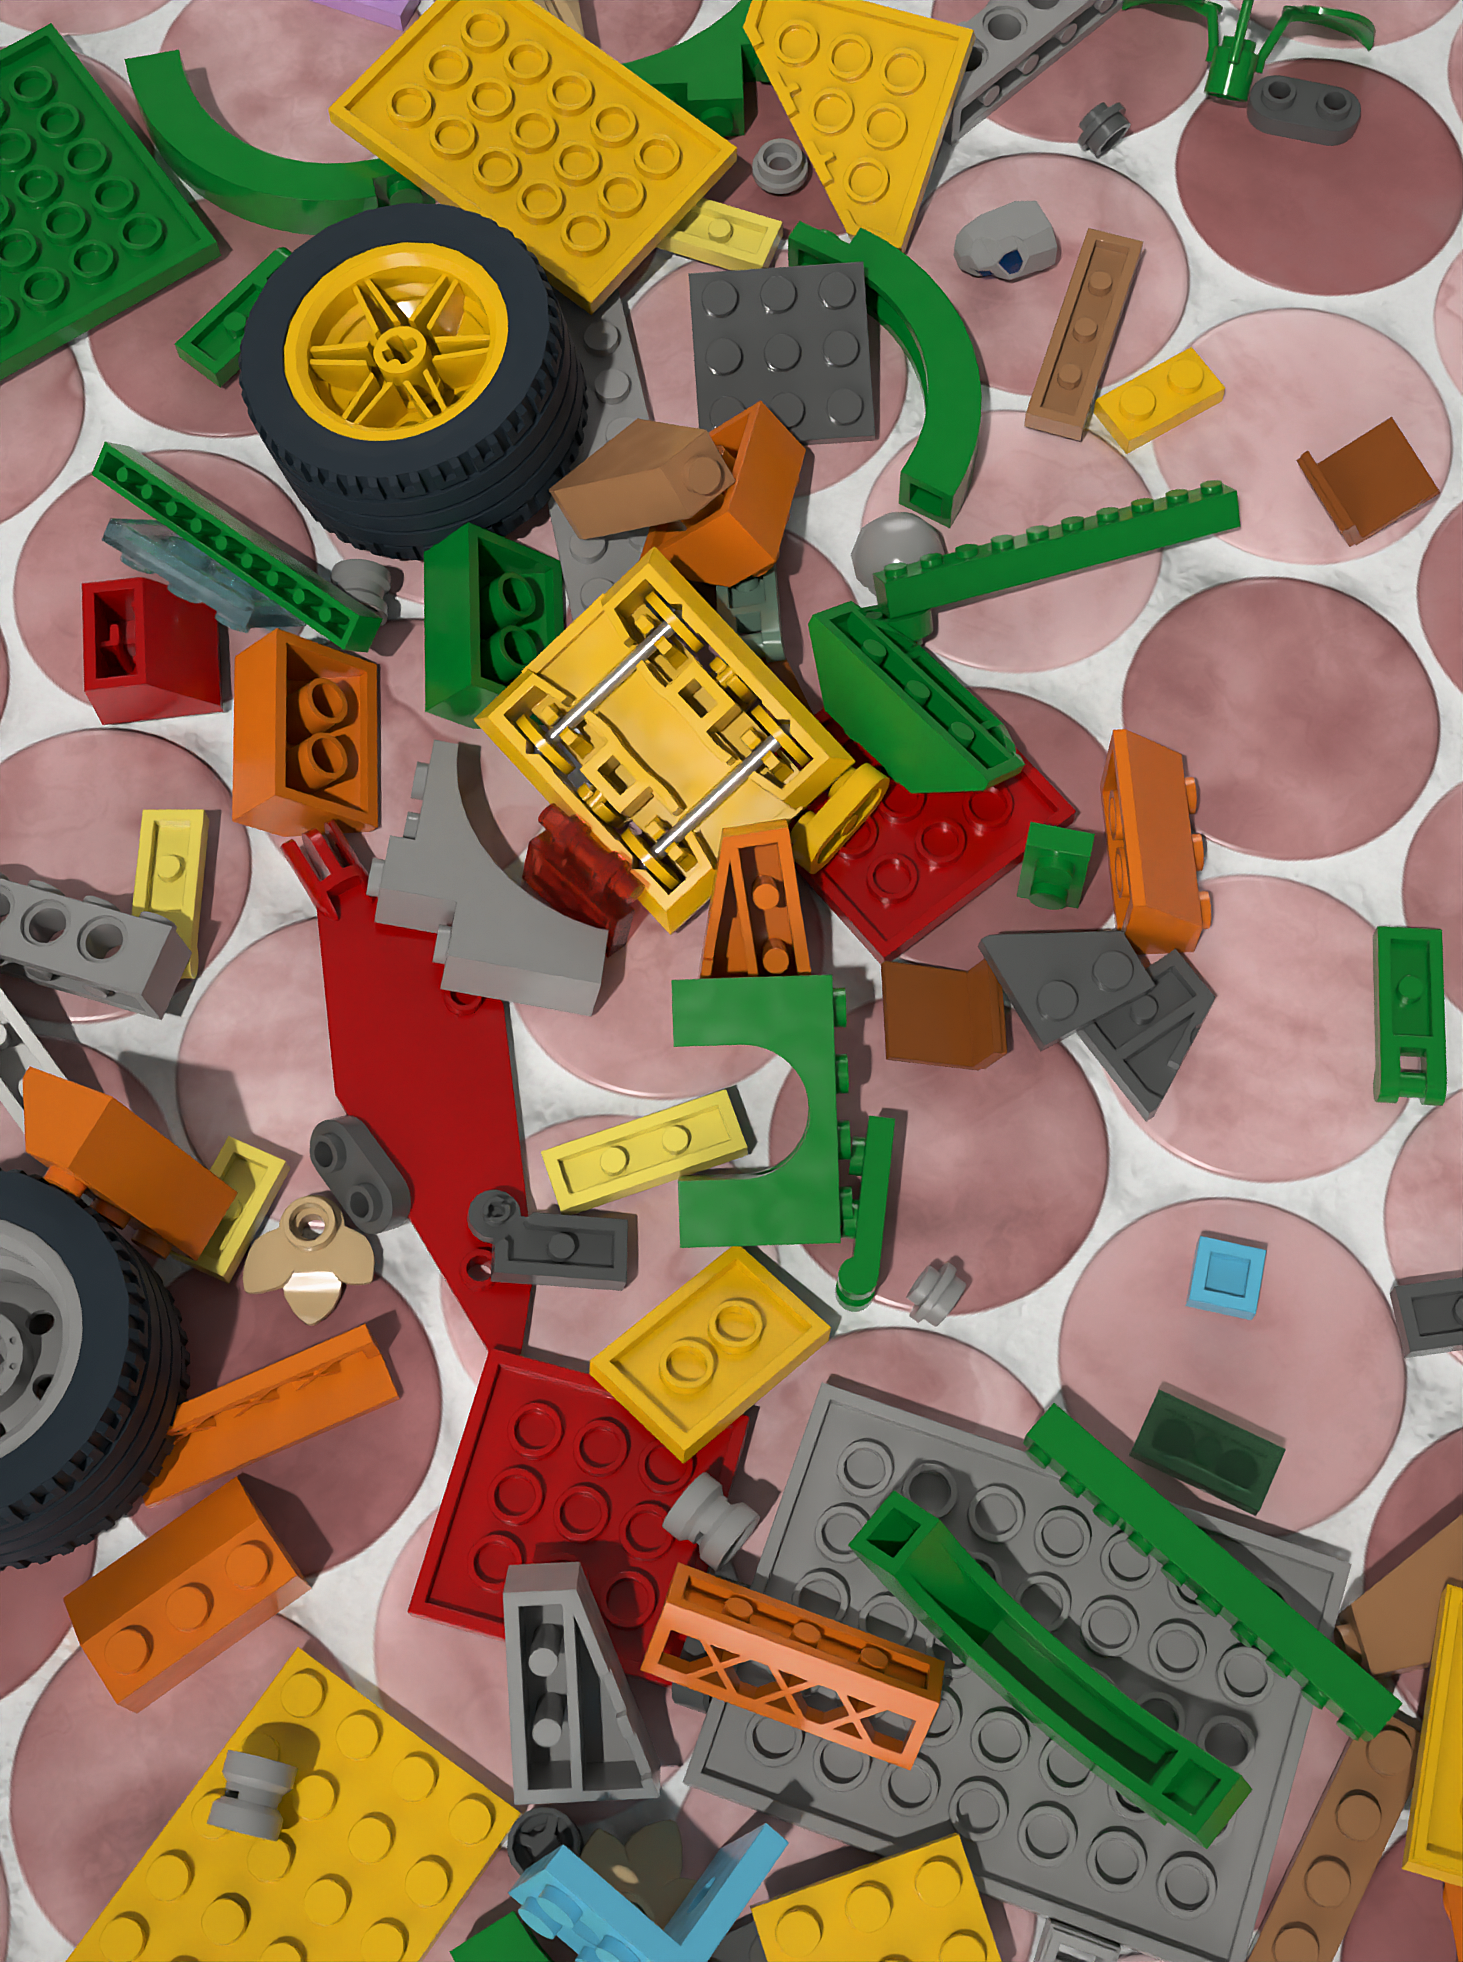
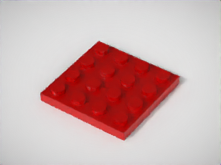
M823 708L813 716L856 761L852 767L858 769L861 765L869 763L886 775L890 782L884 797L873 813L820 871L811 874L795 861L794 866L797 872L881 964L883 961H893L1020 864L1024 858L1030 822L1067 828L1074 822L1076 810L1017 748L1016 753L1022 757L1025 763L1021 772L984 791L910 793L902 784L894 781L887 774L886 769L859 743L850 739L843 728ZM792 736V737H791L792 740H793V741L804 751V753L811 759V760L806 764V765H808V764L813 760V758H812L811 755L798 743V741ZM782 746L779 748L800 771L804 768ZM831 786L788 825L789 834L805 813L813 811L816 814L830 799L829 791Z
M489 1348L410 1601L408 1614L412 1617L505 1642L503 1590L509 1565L580 1562L625 1676L672 1689L671 1681L641 1671L640 1668L660 1617L677 1564L681 1563L708 1574L710 1566L700 1559L699 1545L697 1543L693 1544L689 1540L678 1541L662 1527V1524L682 1493L704 1472L708 1473L722 1485L723 1495L729 1500L750 1425V1417L745 1415L738 1417L683 1464L590 1374ZM671 1630L663 1652L679 1658L687 1636Z

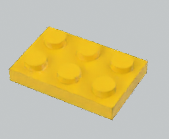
M731 1246L590 1360V1375L684 1464L829 1341L831 1327L741 1246Z
M956 1832L750 1905L767 1962H1002L960 1836Z

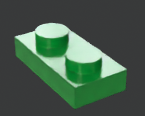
M1030 822L1016 897L1029 899L1035 906L1049 910H1059L1066 906L1078 909L1095 834Z

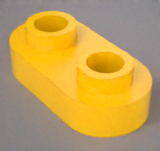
M869 763L861 765L858 769L851 766L831 786L829 791L830 799L816 814L813 811L805 813L793 827L790 833V840L793 844L792 853L794 861L811 874L820 871L873 813L884 797L890 779Z

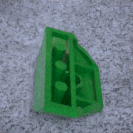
M852 601L812 615L808 627L824 709L843 728L850 739L859 743L886 769L887 774L894 781L902 784L910 793L984 791L1021 772L1025 763L1022 757L1016 753L1015 744L1006 726L919 644L888 624L866 617L865 609Z

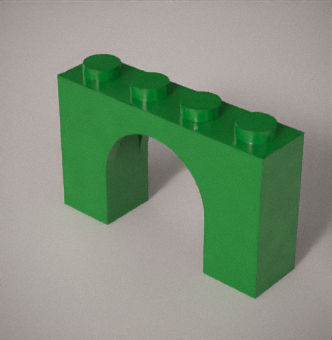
M831 974L671 980L673 1047L752 1045L767 1049L782 1057L795 1069L804 1084L808 1098V1118L804 1133L793 1151L778 1164L763 1171L746 1174L679 1176L680 1248L841 1243L840 1226H843L844 1220L853 1219L852 1187L839 1186L838 1160H851L850 1121L837 1120L836 1094L849 1093L847 1054H835L834 1028L847 1026L845 987L833 988Z

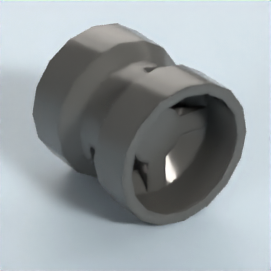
M538 1807L526 1811L515 1821L508 1834L507 1852L510 1863L519 1875H522L525 1869L563 1844L578 1857H580L585 1844L580 1829L566 1814L554 1808Z

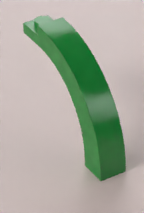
M179 49L124 59L129 81L142 119L152 142L164 161L196 193L235 216L272 229L296 234L317 235L328 226L365 210L402 203L436 204L434 198L380 158L349 163L304 162L280 157L241 141L214 121L200 105L191 90Z
M799 221L788 236V267L863 262L867 314L882 325L900 345L914 369L924 399L925 419L915 448L900 472L899 504L951 528L964 503L972 481L981 423L982 392L979 367L972 342L962 319L946 294L930 275L909 256L886 240L860 227L849 244L829 230L817 229Z
M893 1490L848 1544L851 1550L880 1582L937 1639L986 1684L1077 1761L1162 1825L1171 1824L1199 1845L1208 1849L1253 1790L1241 1774L1161 1722L1076 1656L1021 1607L973 1559L940 1519Z

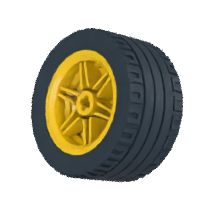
M402 203L365 210L328 226L295 249L267 280L250 311L244 328L245 333L240 344L241 353L238 358L239 368L241 369L239 385L242 388L241 395L248 408L249 418L293 491L315 521L320 522L322 527L329 533H335L339 540L344 543H351L356 549L369 550L374 555L387 556L390 559L424 560V551L440 543L468 522L505 537L543 508L552 496L548 489L570 472L572 463L579 455V447L583 443L585 435L583 428L587 425L588 421L586 412L589 407L586 395L587 381L556 295L537 257L527 250L523 241L515 238L510 230L499 227L497 222L483 217L481 214L445 204Z

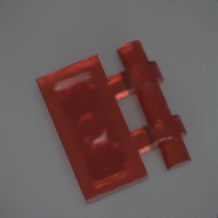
M551 803L538 817V822L546 830L529 841L522 879L559 913L595 928L608 930L605 956L609 958L626 945L635 913V908L630 904L642 894L645 885L630 872L632 864L619 852L612 851L609 853L590 836L591 827L577 814L568 816L558 805Z

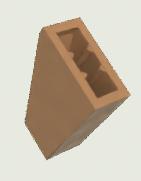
M637 418L548 490L577 537L585 540L689 519L736 482L707 430Z
M1463 1513L1338 1614L1340 1625L1334 1628L1335 1645L1375 1680L1431 1667L1441 1593L1447 1584L1463 1588Z

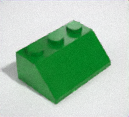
M468 522L440 543L424 551L425 712L472 729H481L473 719L564 631L562 569L559 560ZM534 713L530 716L538 725H544Z

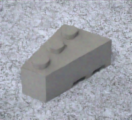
M581 1563L509 1565L503 1590L514 1805L660 1798L661 1763Z

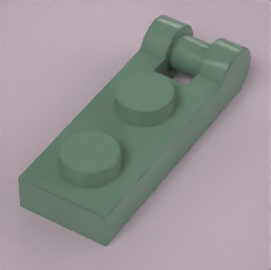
M775 563L765 574L759 577L751 575L731 587L716 585L717 613L759 658L766 657L767 663L786 660L777 564Z

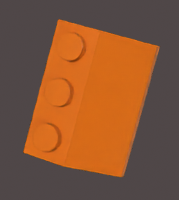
M761 400L708 432L736 482L693 517L650 526L640 559L655 546L686 580L731 587L751 575L759 577L775 565L780 556L779 548L784 529L790 519L789 511L795 489L800 482L799 474L806 449Z
M276 628L235 656L232 821L282 837L302 836L303 833L313 828H316L321 835H326L324 823L333 818L342 833L371 832L378 828L377 664Z
M1127 729L1113 730L1101 778L1100 792L1116 931H1123L1137 955L1166 954L1174 949L1179 953L1194 952L1202 929H1209L1211 924L1210 897L1208 891H1198L1196 871L1203 870V841L1200 833L1191 834L1189 814H1195L1197 795L1195 780L1193 777H1184L1182 754Z
M29 1067L22 1078L25 1149L29 1155L49 1168L43 1179L49 1184L60 1187L67 1194H73L81 1198L84 1193L93 1200L90 1207L104 1217L112 1226L124 1230L126 1225H129L136 1230L130 1240L148 1253L166 1260L172 1251L197 1262L238 1192L114 1097Z
M236 1476L63 1597V1601L80 1646L116 1704L137 1714L312 1588L240 1479Z

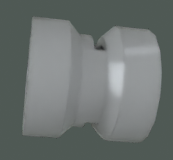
M704 1472L678 1498L664 1519L662 1527L678 1541L689 1540L693 1544L697 1543L699 1545L700 1559L718 1572L734 1557L751 1535L760 1519V1515L744 1502L731 1505L729 1500L723 1495L722 1485L708 1473Z
M228 1750L222 1769V1774L226 1779L224 1788L226 1792L224 1796L213 1801L206 1824L277 1842L283 1823V1818L279 1810H277L278 1804L281 1803L283 1795L292 1790L298 1768L271 1759Z

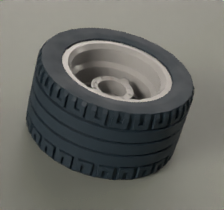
M0 1168V1571H4L7 1566L23 1569L28 1568L31 1563L41 1565L49 1562L55 1555L61 1554L64 1556L72 1553L76 1547L82 1544L87 1545L95 1539V1535L102 1530L107 1531L115 1525V1521L120 1519L123 1514L126 1515L133 1508L132 1504L140 1495L143 1496L150 1489L148 1486L155 1477L159 1476L163 1468L161 1465L166 1456L171 1454L175 1446L173 1443L176 1436H170L166 1433L169 1426H173L177 1405L188 1401L186 1396L187 1389L190 1387V1376L187 1374V1366L190 1364V1353L185 1347L188 1343L187 1334L180 1326L182 1317L180 1311L173 1305L175 1299L163 1285V1280L159 1274L104 1217L87 1205L81 1198L65 1193L60 1187L49 1184L42 1176L37 1174L28 1176L23 1170L12 1169L6 1172L2 1168ZM52 1316H53V1317H54V1325H53V1327L47 1332V1329H48V1327H49V1324H50L51 1319H52ZM39 1387L45 1391L41 1400L37 1396Z

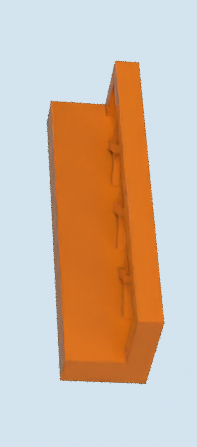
M363 1324L177 1405L173 1426H169L166 1433L170 1436H176L173 1443L175 1446L171 1454L166 1456L161 1465L163 1468L159 1476L154 1478L153 1482L148 1486L150 1489L142 1496L145 1506L149 1509L400 1400L378 1342L367 1325Z
M678 1563L640 1670L911 1771L940 1704L945 1661ZM673 1630L700 1640L708 1656L689 1662L663 1652L670 1631ZM748 1660H754L767 1665L776 1681L759 1687L740 1681L733 1666ZM817 1685L824 1686L836 1691L844 1706L826 1712L808 1706L800 1691ZM888 1710L910 1718L913 1721L904 1741L875 1731L868 1717Z

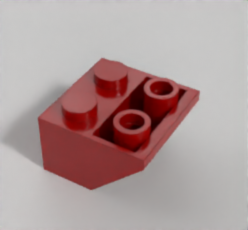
M145 577L82 583L84 692L102 725L223 712L219 611L216 600Z

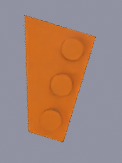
M786 818L722 828L697 979L811 975L789 827Z

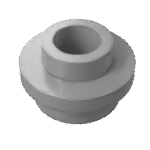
M783 138L770 140L762 145L753 159V178L757 185L767 192L774 194L793 192L801 187L807 178V158L800 147L791 140Z
M947 1262L938 1271L930 1265L924 1269L906 1296L907 1299L914 1303L909 1317L918 1323L925 1319L935 1327L946 1318L966 1287V1283L955 1276L956 1267Z

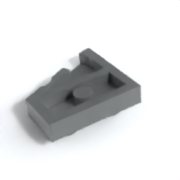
M1123 931L988 935L982 938L978 944L979 950L1040 1052L1149 994L1155 987L1154 982Z
M1176 949L1146 968L1147 973L1155 984L1154 989L1149 994L1077 1032V1035L1146 1122L1155 1116L1215 1000V996Z

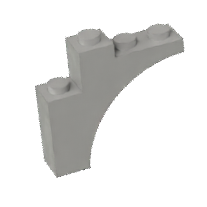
M434 739L430 764L417 762L411 798L423 800L421 812L414 813L408 811L403 838L390 835L386 859H372L366 895L378 897L374 922L437 934L432 962L444 964L440 989L591 1016L602 982L608 930L595 928L573 920L549 908L519 887L498 867L478 840L462 804L457 776L459 744Z

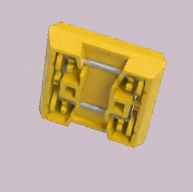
M655 546L605 594L602 593L530 662L505 690L473 719L670 935L711 898L722 828L786 818L789 825L856 762ZM658 593L675 609L674 612L657 595ZM648 603L665 620L664 622H661L656 617V615L646 606ZM685 622L719 654L709 663L713 669L712 672L709 673L673 635L676 632L695 653L704 647V644L684 624ZM758 697L761 699L762 704L782 724L779 726L760 705L755 707L751 713L771 734L769 737L746 713ZM533 713L549 729L547 733L530 718ZM576 727L583 735L576 733L573 729ZM792 736L798 741V743H799V744L811 755V757L813 758V760H812L808 765H806V764H807L811 759H810V758L804 753V751L792 740V738H791ZM559 742L582 765L579 770L592 784L584 782L577 789L567 777L576 769V766L557 745ZM781 746L804 767L801 771L779 749ZM632 820L653 842L654 846L651 847L630 827L621 836L613 827L620 829ZM681 841L687 848H682L678 843ZM666 857L686 878L682 883L662 858Z

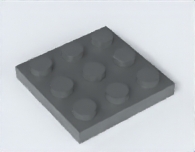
M863 262L688 274L699 429L710 432L761 400L802 446L874 441L875 424Z

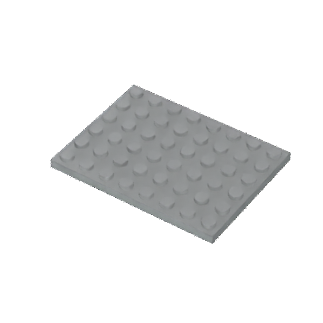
M822 1382L750 1589L945 1661L939 1707L910 1771L712 1697L683 1780L684 1785L882 1858L956 1832L960 1836L978 1893L1044 1918L1057 1920L1164 1962H1245L1314 1706L1301 1694L1300 1691L1303 1687L1292 1677L1288 1676L1285 1679L1275 1673L1265 1662L1267 1656L1255 1645L1249 1648L1237 1640L1230 1632L1231 1624L1219 1614L1213 1617L1205 1612L1196 1603L1195 1598L1197 1595L1185 1584L1182 1587H1178L1167 1579L1160 1570L1163 1567L1162 1564L1150 1554L1144 1557L1136 1552L1126 1541L1128 1535L1116 1524L1112 1528L1104 1524L1093 1513L1092 1509L1095 1506L1082 1495L1076 1498L1067 1492L1059 1483L1061 1477L1049 1466L1045 1469L1039 1467L1024 1451ZM893 1490L940 1519L973 1559L1021 1607L1093 1670L1161 1722L1243 1776L1253 1790L1208 1849L1199 1845L1171 1824L1162 1825L1050 1739L937 1639L858 1558L848 1544ZM1170 1502L1331 1641L1352 1564ZM748 1660L733 1666L740 1681L759 1687L776 1681L767 1665L754 1660ZM817 1685L800 1691L806 1704L820 1711L826 1712L844 1706L837 1692L824 1686ZM888 1710L868 1717L875 1731L904 1741L913 1721L910 1718Z

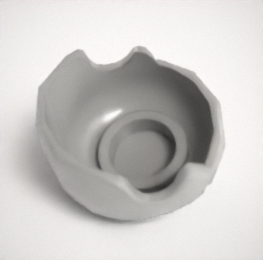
M892 512L869 522L861 528L851 552V558L856 579L876 596L872 573L883 571L884 567L891 563L903 562L910 564L920 561V557L926 554L940 553L944 555L945 553L937 531L929 523L913 513Z

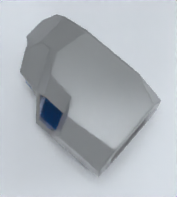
M1014 201L979 215L964 226L956 236L953 255L959 269L972 275L983 277L994 275L998 278L1012 280L1035 271H1042L1055 264L1057 244L1053 227L1038 202Z

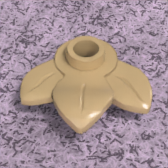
M308 1195L296 1199L285 1209L279 1222V1228L261 1235L254 1241L244 1265L243 1285L248 1294H262L283 1288L284 1296L293 1312L305 1324L314 1326L324 1320L335 1309L341 1297L343 1283L366 1285L373 1282L375 1256L366 1237L346 1227L341 1210L332 1200L324 1196ZM313 1220L324 1222V1231L319 1237L315 1239L303 1237V1229L307 1223Z
M670 1819L643 1826L629 1837L624 1846L610 1833L602 1829H596L585 1843L579 1857L662 1930L697 1882V1880L680 1877L682 1871L681 1836L676 1821Z

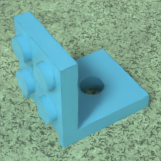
M765 1823L720 1848L663 1930L564 1844L525 1869L508 1894L522 1905L518 1913L524 1922L534 1931L548 1939H554L557 1935L578 1954L575 1962H707L789 1842Z

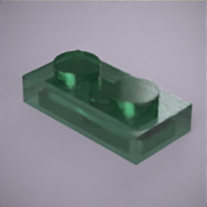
M1158 1390L1129 1456L1256 1516L1263 1505L1286 1449L1166 1392Z

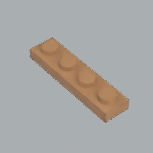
M1088 228L1026 411L1025 427L1078 441L1081 440L1141 257L1143 241Z
M1392 1716L1376 1738L1365 1742L1362 1738L1358 1741L1349 1738L1249 1948L1245 1962L1333 1961L1413 1789L1421 1737L1420 1731Z

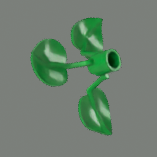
M1124 0L1122 5L1123 11L1130 7L1144 4H1173L1188 7L1205 16L1208 23V51L1205 61L1211 63L1204 93L1236 102H1247L1254 73H1263L1265 61L1291 22L1300 21L1321 25L1345 33L1363 44L1368 51L1373 46L1376 34L1375 26L1368 18L1352 11L1326 6L1287 5L1283 7L1280 19L1259 53L1254 54L1257 43L1245 39L1254 0H1243L1234 37L1224 36L1221 46H1219L1218 15L1222 14L1223 7L1208 0Z

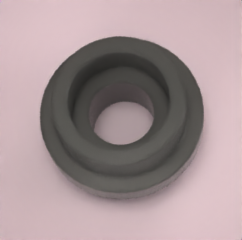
M1102 102L1082 119L1079 127L1083 132L1077 141L1082 149L1090 148L1096 156H1100L1125 135L1131 124L1124 117L1126 112L1124 106L1117 102L1108 107L1105 102Z

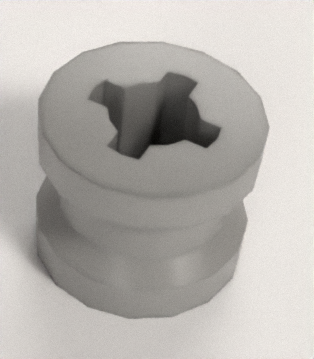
M347 559L335 564L331 572V584L383 618L380 627L385 625L388 618V606L383 598L391 588L392 577L390 571L379 563L365 559Z

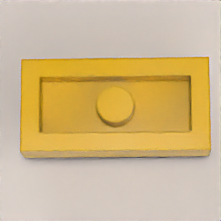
M1190 347L1097 398L1093 413L1122 450L1128 454L1220 403L1223 399L1225 387L1193 347Z

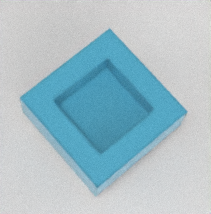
M1200 1236L1196 1243L1185 1306L1252 1320L1257 1310L1266 1250Z

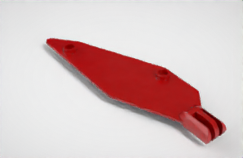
M333 818L324 823V829L333 851L344 868L341 867L327 842L316 828L302 834L306 852L322 881H319L293 839L283 843L280 849L317 910L335 1096L347 1115L358 1118L366 1125L406 1181L411 1197L408 1219L487 1352H489V1348L520 1356L532 1284L491 1282V1276L484 1281H476L467 1273L475 1265H484L491 1271L492 1244L483 1242L474 1236L467 1222L470 1204L477 1195L488 1190L506 1192L519 1205L521 1216L528 1217L504 1004L498 999L440 989L444 964L432 962L437 938L436 933L374 922L378 897L366 895L369 874Z

